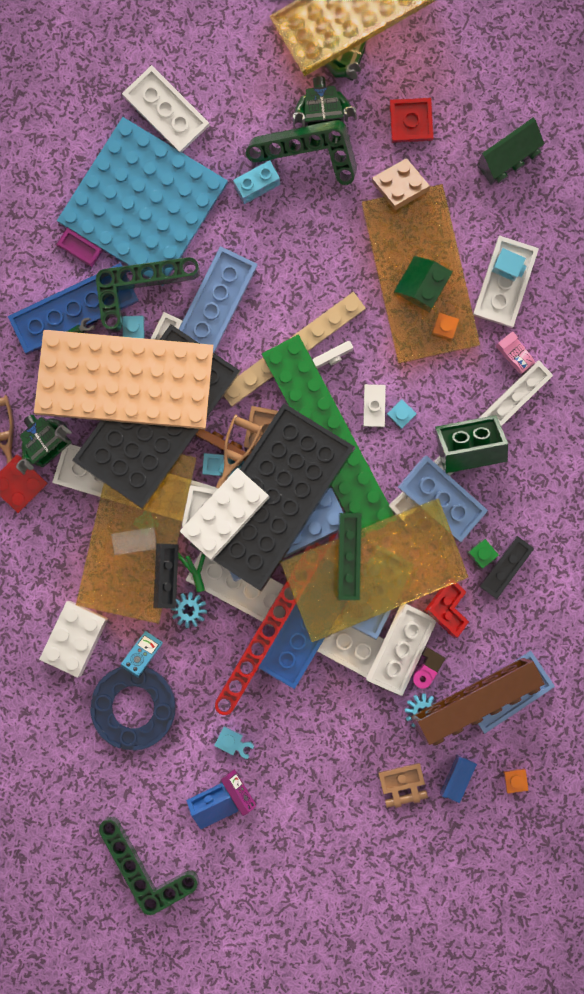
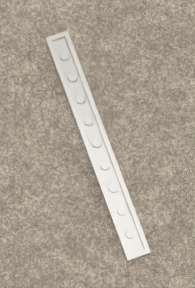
M539 360L536 361L479 418L497 415L502 426L553 375ZM439 456L434 462L444 470ZM403 492L389 504L392 511L402 521L419 507Z

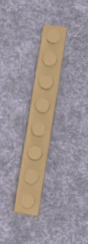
M352 292L292 337L299 334L307 351H310L366 310L356 294ZM262 358L237 376L225 393L224 397L231 407L273 378L264 359Z

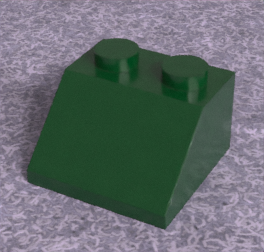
M414 256L394 293L430 313L453 271L435 261Z

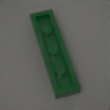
M339 513L337 600H360L362 513Z

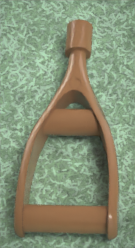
M4 395L3 398H0V407L7 406L10 428L8 431L0 433V441L8 439L6 445L0 442V448L7 458L6 463H8L12 459L11 448L14 419L9 398L7 395Z
M237 414L234 415L225 439L224 470L222 477L219 478L216 485L217 489L227 480L229 474L250 454L262 432V425H256L238 417ZM234 424L256 433L254 441L244 455L227 449ZM228 458L236 462L230 465Z

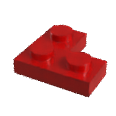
M448 578L425 611L453 638H458L469 623L455 609L466 594V591L453 578Z

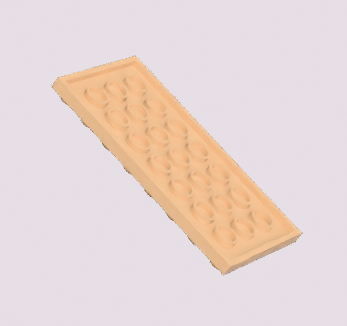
M44 330L34 413L35 415L206 429L213 345Z

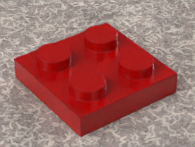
M431 98L390 100L392 143L433 141Z
M18 454L0 471V497L17 513L48 484L34 469H27L23 475L16 468L17 463L22 460Z

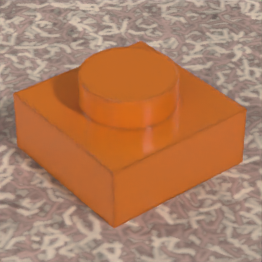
M439 313L432 334L452 340L459 319Z
M526 769L503 771L507 793L529 791Z

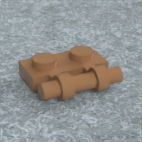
M420 763L378 772L383 794L392 793L393 798L385 800L387 808L393 806L395 808L402 807V804L410 802L415 804L419 803L420 800L428 798L426 790L419 792L417 790V786L425 785ZM411 789V794L399 796L398 791Z

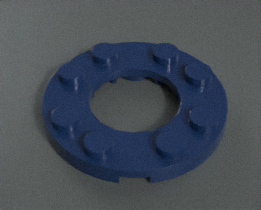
M123 667L116 668L99 681L92 694L90 713L93 725L106 742L119 749L142 750L156 744L167 734L175 717L176 702L171 686L160 673L149 667H146L138 678ZM137 686L146 690L151 695L154 702V712L147 724L139 728H129L116 720L113 713V702L115 696L124 688Z

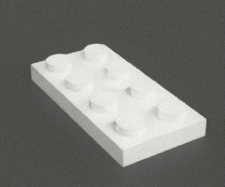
M152 65L122 93L123 97L179 152H183L210 126L209 122Z
M502 236L498 237L473 316L510 328L514 327L539 248ZM502 248L526 258L524 265L527 267L522 277L518 276L515 281L491 272Z
M237 468L180 532L210 560H213L270 497Z
M402 602L366 680L403 696L436 621L430 615Z

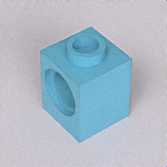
M502 248L491 272L515 281L518 276L522 277L527 267L524 265L526 258Z

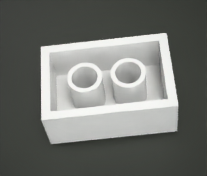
M67 601L39 660L77 678L82 676L108 618L72 601Z

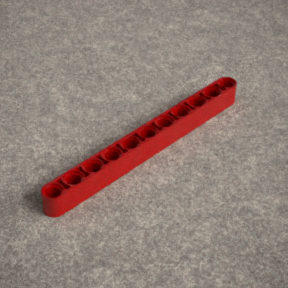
M337 533L327 537L328 541L325 545L317 542L306 547L218 695L215 701V709L219 714L228 715L234 710ZM312 551L317 555L315 563L307 561L306 554ZM297 570L305 571L306 579L300 582L296 579L295 573ZM287 588L295 590L296 596L293 600L285 598L284 592ZM281 606L284 608L285 615L282 618L274 616L273 610L275 607ZM267 624L272 625L274 628V633L270 637H266L262 632L263 627ZM260 643L263 646V652L260 655L252 653L251 648L253 644ZM248 661L252 664V671L244 674L241 672L240 666L243 662ZM234 680L241 682L242 687L238 692H232L229 689L230 683ZM227 699L230 701L231 706L227 711L219 709L218 704L220 700Z

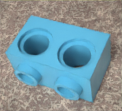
M269 160L234 179L233 182L242 202L246 204L279 186L280 177Z

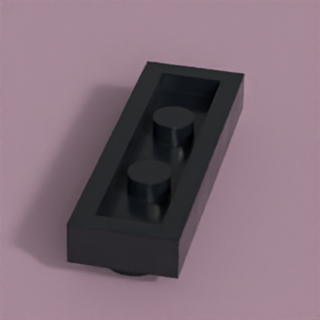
M516 536L479 587L493 598L498 599L534 548Z
M156 543L153 608L176 609L179 544Z

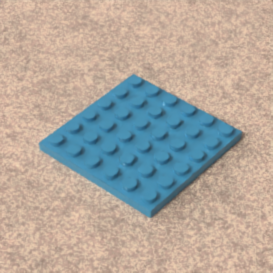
M122 117L60 214L57 222L89 240L128 266L179 259L225 189L228 180ZM166 268L164 275L170 276L173 268ZM148 270L143 275L150 279L154 272Z

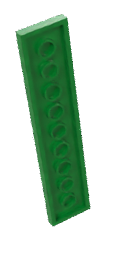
M299 334L263 352L261 355L288 406L355 446V450L331 487L345 513H362L361 539L396 521L397 519L392 509L389 507L381 488Z

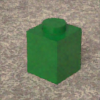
M482 539L467 552L479 569H483L499 556L486 539Z

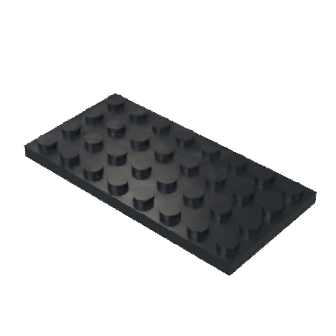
M171 324L159 339L200 344ZM213 353L207 419L240 374L239 369ZM101 420L72 461L135 505L144 509L200 429Z
M283 403L240 468L270 498L213 561L262 592L355 450V446ZM191 542L190 546L203 553Z

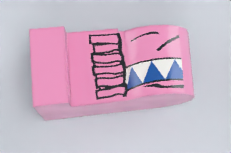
M511 332L496 345V348L520 374L535 364L533 357L525 350V347L520 343L514 332Z

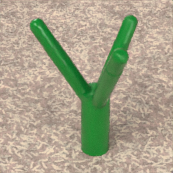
M178 552L179 560L193 576L197 592L205 591L201 571L206 555L202 553L196 570L190 556H186L185 560Z

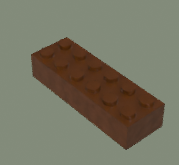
M521 658L410 717L421 739L428 745L433 744V746H436L445 741L444 737L450 734L454 736L463 732V727L469 724L473 726L482 722V717L488 714L495 715L503 710V706L507 704L514 705L520 702L522 696L526 694L533 695L541 690L540 687L545 685L534 661Z

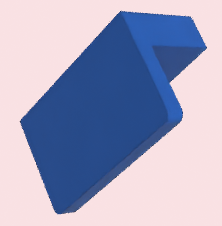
M456 755L440 795L460 803L477 764Z
M223 783L186 800L191 816L200 829L238 812L237 806Z

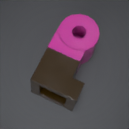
M427 646L422 652L426 659L421 668L413 674L414 684L421 689L431 685L446 659Z

